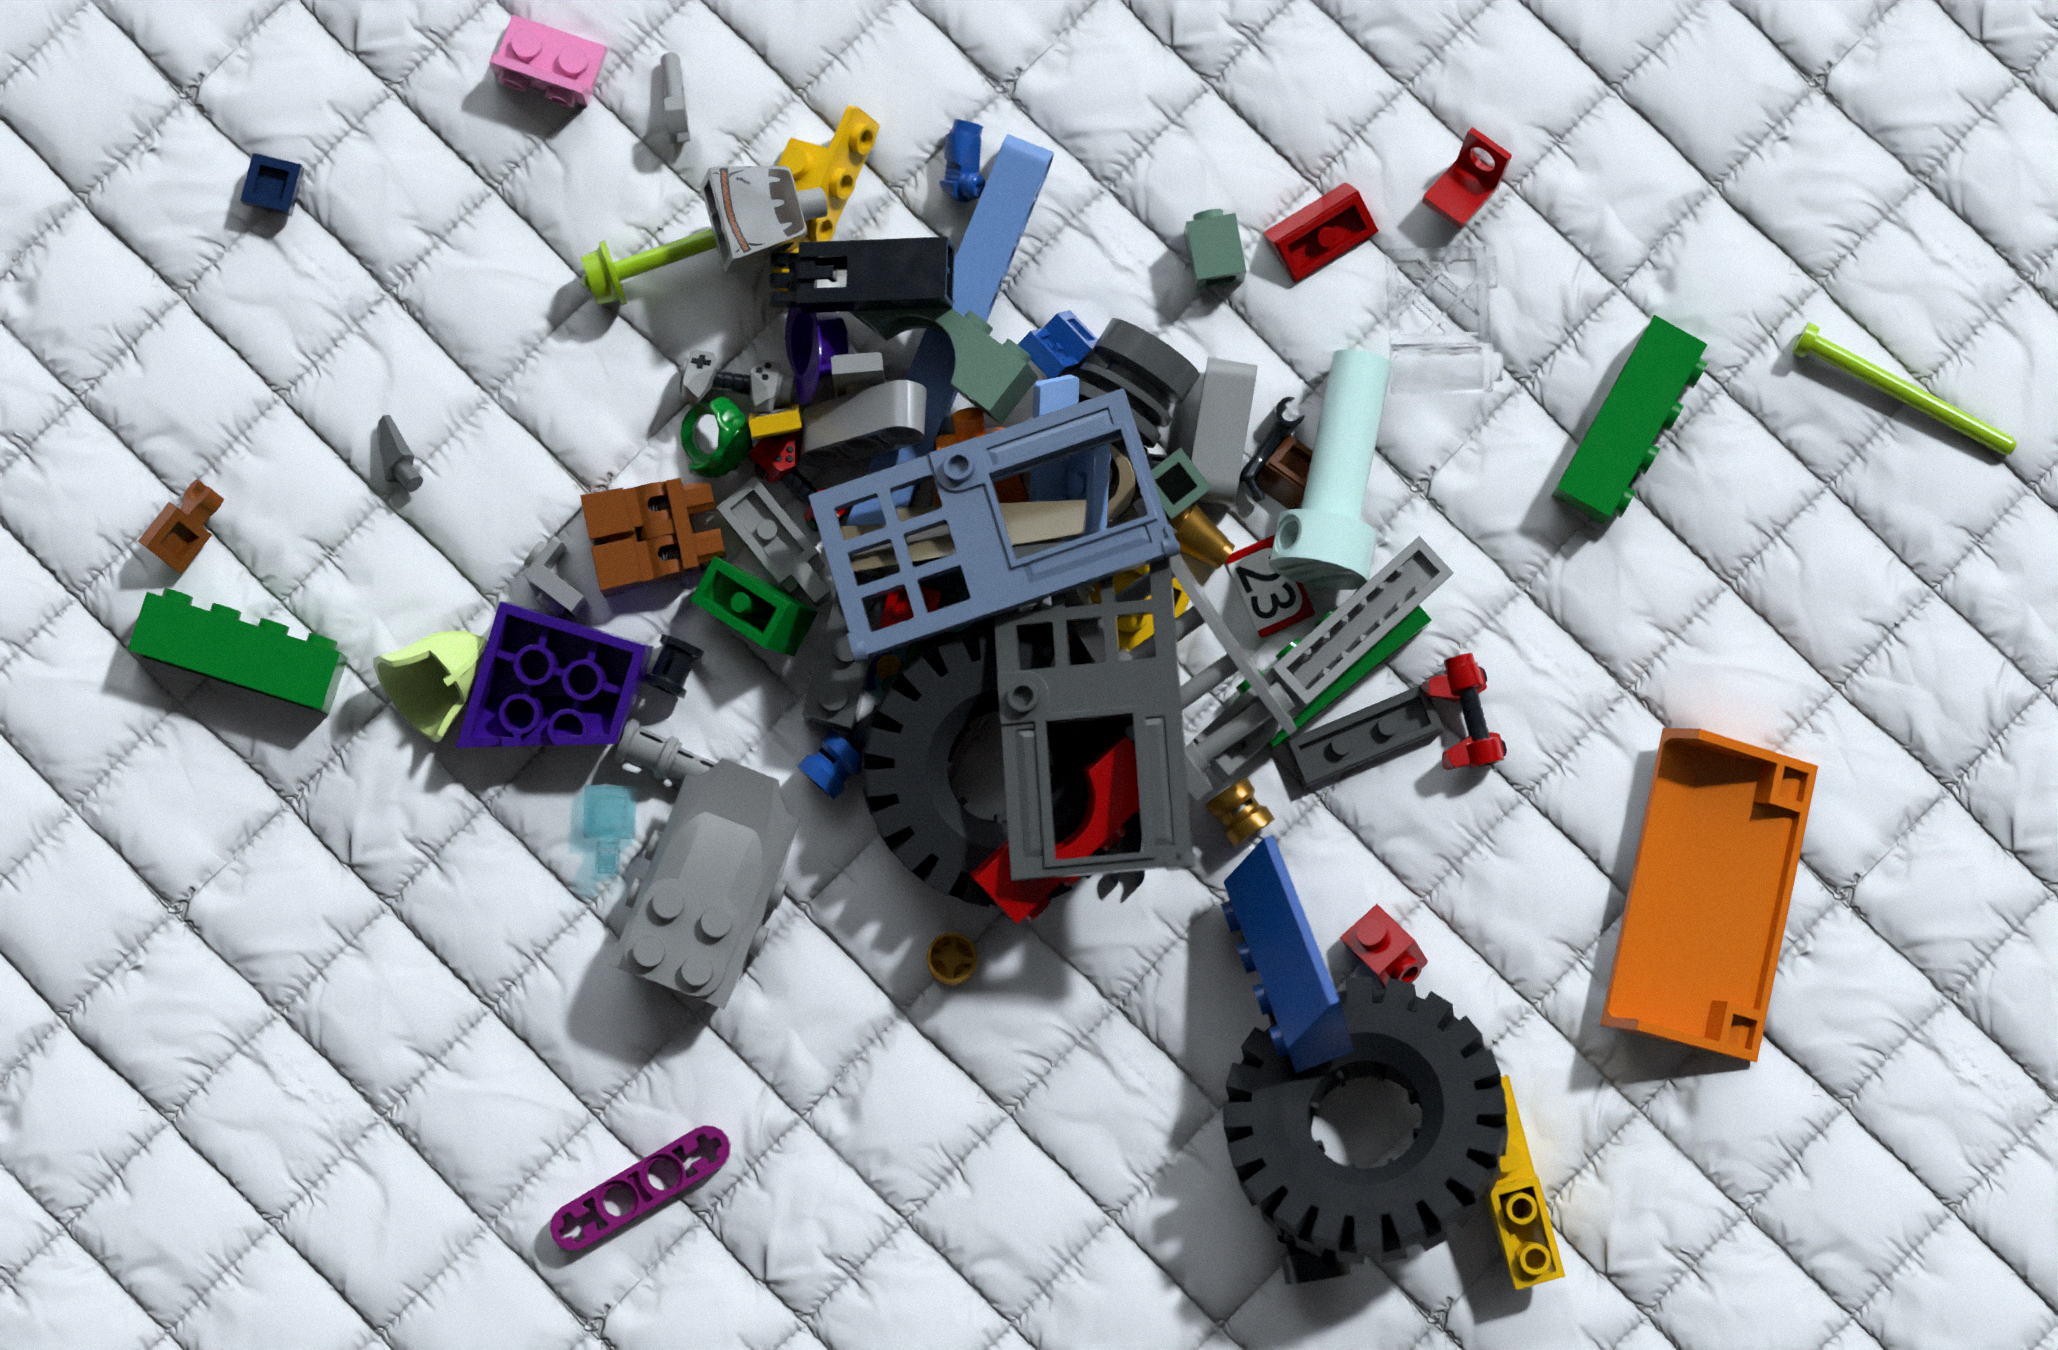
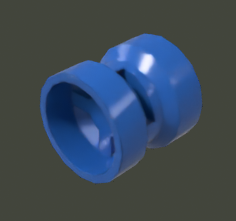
M831 729L821 739V748L815 755H807L797 767L827 796L835 800L844 790V782L850 775H856L861 772V754Z

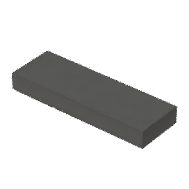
M1421 685L1288 739L1284 744L1302 787L1305 789L1436 735L1445 729L1431 697H1427L1421 689Z

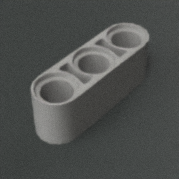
M1208 357L1191 461L1212 489L1196 501L1235 506L1258 365Z
M896 380L806 407L803 411L800 460L810 467L831 469L922 442L925 434L926 388L917 382Z

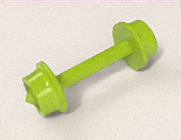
M712 228L616 262L612 260L606 241H601L597 250L580 257L586 275H583L580 285L588 290L592 289L598 306L615 301L619 302L622 306L628 304L620 281L717 248Z

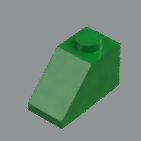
M715 556L690 600L765 649L790 656H795L818 614L817 611L782 589Z

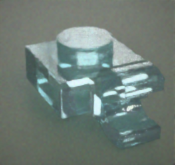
M585 785L584 838H598L595 870H598V874H619L620 839H635L636 786Z

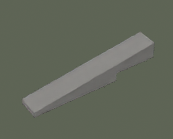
M1420 536L1402 550L1263 676L1270 686L1278 682L1294 703L1295 707L1289 711L1292 720L1453 575L1454 572ZM1251 687L1200 732L1193 741L1196 744L1200 743L1261 700L1254 689ZM1272 716L1209 761L1211 767L1209 768L1224 783L1273 739L1283 727Z

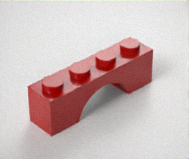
M1118 734L1082 768L1088 789L1087 809L1078 828L1068 838L1055 844L1056 860L1089 857L1098 847L1103 851L1108 850L1125 834L1126 829L1122 825L1136 811L1140 814L1136 748L1126 736ZM1009 840L1004 841L969 874L1016 924L1023 918L1028 922L1033 921L1050 905L1051 900L1047 895L1061 882L1067 887L1080 877L1072 876L1013 882L1011 880Z

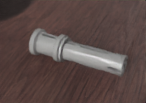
M633 718L629 722L614 756V760L621 763L624 760H628L653 771V777L658 780H667L669 776L682 782L686 774L695 777L717 764L681 748L683 743L679 742V739L674 736L666 739L641 728L640 721Z

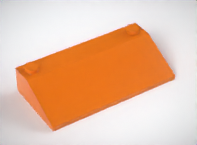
M1662 729L1601 1017V1026L1641 1037L1757 1062L1818 770L1817 765L1703 729Z

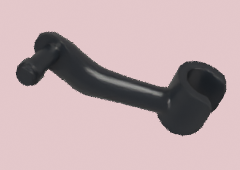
M1294 397L1283 398L1273 410L1275 421L1273 427L1240 474V484L1246 483L1256 503L1265 499V494L1260 490L1253 476L1261 472L1266 462L1277 450L1288 429L1297 427L1305 417V415H1302L1295 421H1287L1282 417V406L1291 403L1295 399Z

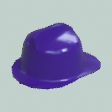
M800 307L789 308L785 323L786 353L794 373L799 400L802 404L807 405L812 400L816 391L818 379L832 376L831 357L834 355L854 354V348L848 336L845 321L840 314L836 312L804 313Z

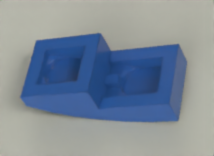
M1068 310L1057 313L1043 328L1030 331L1017 345L1023 348L1032 357L1030 360L1051 379L1068 374L1094 356L1096 352L1093 347L1098 338Z

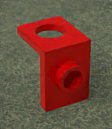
M1472 127L1466 134L1456 161L1424 194L1422 203L1457 228L1462 229L1499 189L1512 155ZM1474 148H1481L1488 152L1494 160L1495 167L1483 164L1476 157Z

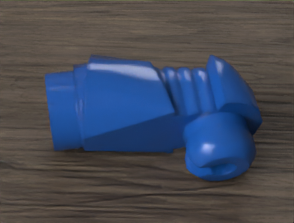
M954 119L952 129L945 135L944 158L947 162L946 175L944 176L945 180L939 181V185L953 200L969 202L978 199L985 187L983 176L977 174L980 168L983 126L965 120Z

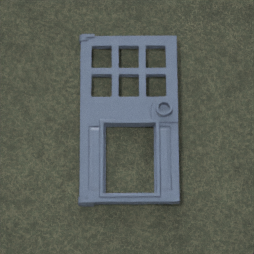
M1124 388L980 437H974L930 452L928 455L808 495L849 630L847 637L851 654L856 663L1181 554L1179 550L1180 545L1175 538L1171 524L1168 525ZM1124 438L1148 515L1017 559L993 483ZM934 478L942 508L900 522L892 493ZM878 497L886 521V527L844 540L837 511ZM948 524L956 553L914 567L906 537ZM892 542L900 572L858 586L850 557ZM962 569L970 599L928 613L920 583ZM906 588L914 617L872 632L864 602Z

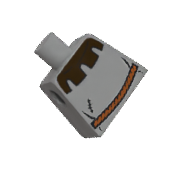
M786 166L712 167L708 169L700 185L724 275L769 260L771 254L787 253L799 247V242H802L807 234L805 221L826 217L828 212L823 189L817 187L796 191L792 172Z

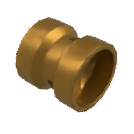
M1247 777L1236 782L1205 804L1213 818L1221 819L1225 825V836L1233 847L1242 843L1275 820L1267 806L1259 805L1255 799V788ZM1242 805L1246 806L1244 809H1242L1235 815L1231 814L1233 811H1235Z
M956 932L944 933L936 937L929 945L926 955L927 966L932 976L940 983L949 986L961 985L968 981L975 973L978 964L977 950L972 941L965 935Z

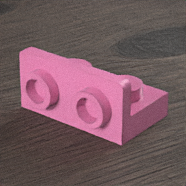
M512 14L498 54H492L489 64L494 74L499 76L498 82L509 88L526 91L527 86L545 91V98L556 104L573 107L574 102L588 106L608 50L605 45Z

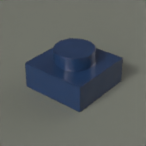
M253 153L240 201L246 206L292 216L304 167L302 164Z

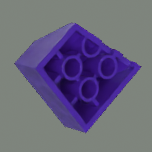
M500 601L456 748L618 744L639 697L643 684L642 680L647 671L654 646L518 604Z

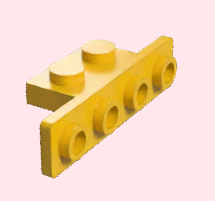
M848 105L828 148L790 137L777 165L790 168L796 191L821 187L826 196L827 216L805 221L807 234L802 242L830 241L833 238L836 225L846 202L853 193L859 173L868 153L875 144L880 125L857 106ZM799 247L787 253H798ZM774 268L772 273L789 272V269ZM774 288L778 292H788V288Z

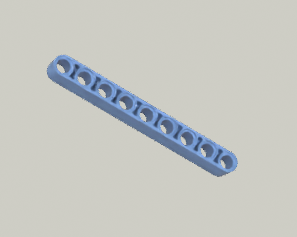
M1006 135L954 260L953 299L955 302L953 303V309L963 317L970 310L985 322L988 321L1054 157L1053 151L1015 136ZM933 329L925 330L905 380L922 384L927 390L923 441L913 446L873 457L866 475L928 455V453L934 451L935 438L941 435L958 394V391L951 384L955 368V350L951 338L944 333ZM921 483L894 491L892 496L895 506L911 507ZM879 498L853 505L845 526L886 524Z

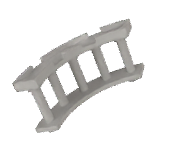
M1142 498L1133 503L1140 518L1148 515ZM1166 515V519H1167L1168 525L1171 524V527H1172V529H1173V531H1174V534H1176V533H1177L1176 528L1174 527V525L1172 524V522L1170 521V519H1169L1168 516ZM1181 554L1171 557L1172 579L1177 578L1194 606L1175 618L1177 642L1206 622L1227 652L1223 657L1180 686L1182 710L1239 670L1261 699L1200 743L1196 744L1192 741L1188 745L1185 744L1188 791L1197 801L1213 790L1205 772L1206 769L1211 767L1209 762L1211 759L1272 716L1275 717L1288 735L1294 733L1297 728L1289 714V711L1295 705L1286 691L1278 682L1272 686L1267 683L1219 616ZM1150 571L1115 595L1116 602L1144 600L1151 595ZM1100 580L1065 592L1066 607L1095 605L1092 603L1089 595L1095 592L1093 586L1099 583ZM1103 619L1078 622L1073 627L1095 662H1105ZM1154 634L1130 651L1127 648L1121 651L1119 649L1120 661L1154 658L1156 656Z

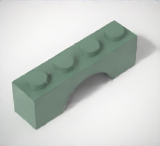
M953 308L849 312L886 341L902 332L919 328L933 329L950 337L955 350V368L951 384L963 398L981 409L1000 425H1002L1038 379V376L1027 364L1032 357L1010 339H1007L1002 345L989 336L993 328L970 310L964 317Z

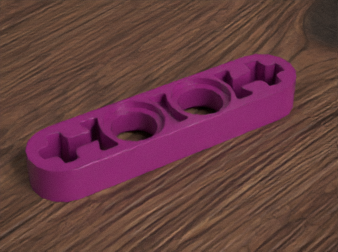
M704 1125L676 1139L562 1206L555 1212L551 1220L550 1232L553 1240L560 1247L567 1250H580L595 1243L723 1167L731 1155L729 1137L723 1130L715 1126ZM705 1134L709 1140L718 1138L722 1144L716 1150L718 1159L711 1163L704 1157L691 1163V1166L697 1170V1173L688 1178L685 1164L674 1153V1150L683 1145L685 1155H689L700 1147L697 1139L701 1135ZM659 1160L671 1161L678 1171L676 1183L666 1190L655 1188L649 1179L651 1166ZM615 1186L628 1188L633 1196L631 1210L622 1216L611 1214L604 1204L607 1191ZM594 1198L597 1212L608 1223V1226L599 1230L598 1221L594 1220L583 1227L582 1233L584 1238L581 1241H577L574 1236L564 1237L561 1233V1229L567 1225L564 1217L571 1213L575 1218H581L592 1212L585 1203Z

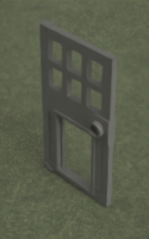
M1070 541L1013 547L1016 558L1019 559ZM1171 557L1149 564L1151 599L1116 602L1114 576L1100 580V604L1066 607L1064 592L1051 597V609L1016 612V609L994 616L1011 880L1013 882L1165 868L1167 871L1188 870L1196 867L1195 853H1193ZM1152 614L1156 656L1154 658L1120 661L1117 619ZM1103 619L1105 662L1070 666L1067 624L1070 622ZM1053 624L1055 667L1020 670L1018 628ZM1133 717L1143 852L1056 860L1047 725Z

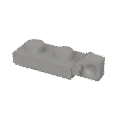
M754 476L716 507L720 515L779 586H783L790 595L800 587L816 607L832 596L831 590L817 574L825 567V564L819 558V552L757 477Z

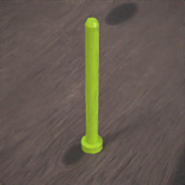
M1807 322L1792 349L1793 354L1804 358L1807 353H1810L2002 455H2011L2016 448L2017 442L2012 436L1819 336L1820 327L1811 322Z

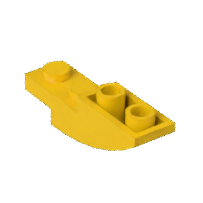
M1505 1074L1501 1075L1502 1087L1505 1091L1508 1114L1506 1115L1508 1124L1506 1156L1500 1157L1501 1174L1491 1195L1484 1193V1197L1514 1289L1518 1290L1566 1276L1539 1176L1535 1175L1509 1075Z

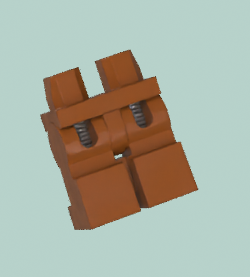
M681 478L633 488H617L580 495L589 540L593 544L591 550L598 584L604 598L622 594L626 590L702 573L701 566L710 564L714 556L721 559L727 557L720 528L694 534L691 517L717 511L711 483L683 485ZM638 531H639V534H640L641 542H638V538H637V532H638Z

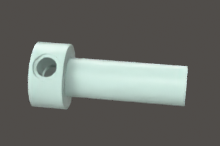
M1342 349L1335 351L1333 354L1301 509L1286 510L1281 512L1278 518L1269 566L1274 572L1285 578L1311 586L1336 590H1357L1369 580L1378 533L1373 527L1363 523L1360 519L1392 368L1391 362L1380 355L1355 349Z

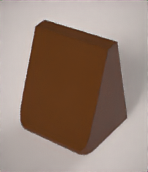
M1288 434L1266 462L1255 480L1260 490L1287 509H1297L1303 501L1313 450Z

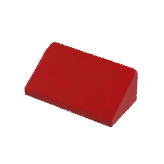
M1343 183L1269 228L1263 235L1291 280L1296 283L1379 231L1359 191L1350 184Z

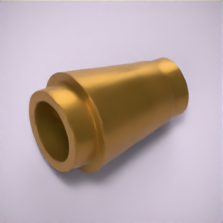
M1195 503L1170 520L1177 530L1175 538L1179 542V550L1208 565H1212L1217 570L1225 563L1235 548V545L1228 540Z

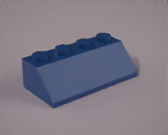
M1274 835L1265 837L1225 879L1224 885L1229 901L1220 905L1230 932L1240 930L1245 942L1236 946L1246 973L1256 971L1261 982L1252 986L1262 1015L1273 1013L1277 1026L1268 1029L1279 1058L1289 1055L1295 1073L1350 1054L1354 1052L1340 1000Z

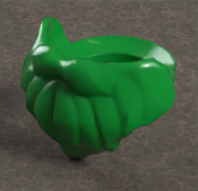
M719 397L711 401V403L695 405L687 412L682 421L681 443L686 455L693 461L688 466L691 474L706 478H719L720 476L727 475L730 471L738 469L740 463L747 458L749 451L753 448L749 422L745 420V416L738 407L725 397ZM708 414L715 416L719 428L718 447L713 454L703 452L699 448L695 437L696 426L699 420Z

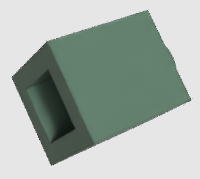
M1211 209L1194 214V220L1187 221L1185 224L1184 236L1195 290L1244 282L1247 271L1236 213L1223 215L1222 209Z
M1181 448L1151 470L1164 512L1170 520L1212 489Z

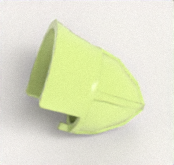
M467 631L436 632L398 651L373 658V667L379 682L399 712L423 736L434 742H439L458 714L470 701L488 641L484 637Z

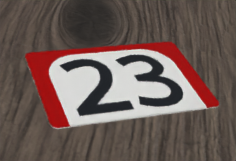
M1275 535L1231 553L1225 561L1261 638L1285 629L1315 614L1303 584L1285 578L1270 568L1269 561Z

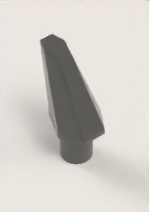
M383 415L378 421L377 434L385 480L387 482H400L408 492L416 491L422 485L423 478L412 466L414 454L409 449L391 416Z

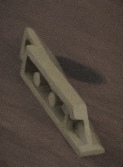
M1086 500L999 503L1013 547L1056 543L1064 537L1079 535L1085 532ZM942 506L896 507L900 522L942 508ZM886 524L841 526L844 540H848L884 528ZM948 524L906 537L912 562L946 557L956 553ZM892 542L850 557L854 572L899 565Z

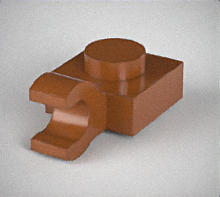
M196 479L187 488L183 496L182 507L179 509L171 502H168L138 542L171 568L182 574L212 536L202 526L220 508L224 498Z

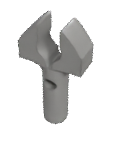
M668 52L660 58L668 135L670 136V144L690 141V129L685 96L683 94L680 57L677 53Z

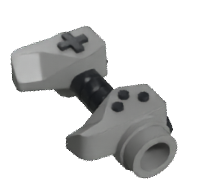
M692 350L690 357L684 360L680 393H682L683 399L698 403L710 389L751 395L755 412H770L774 407H780L781 405L791 406L795 377L787 376L784 372H781L780 362L761 359L751 368L750 375L722 372L717 370V361L713 352Z

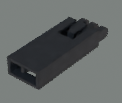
M948 237L799 242L798 253H775L770 255V267L789 269V272L772 273L769 275L770 287L778 289L788 288V292L769 293L768 305L774 308L800 307L804 313L953 308L955 246ZM847 270L846 287L817 288V280L828 279L830 282H837V271Z

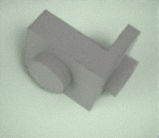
M555 536L548 544L540 541L524 562L528 569L523 576L528 583L540 591L536 600L558 617L564 611H567L577 618L588 604L587 600L581 593L550 571L567 548Z

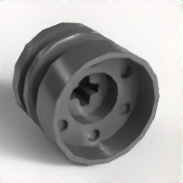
M1112 318L1093 347L1096 354L1108 367L1103 368L1086 362L1082 364L1078 372L1088 383L1079 380V403L1124 388L1143 447L1152 449L1161 437L1159 431L1152 424L1165 428L1172 420L1165 408L1157 402L1158 398L1180 405L1194 386L1200 373L1187 358L1156 336L1127 321Z

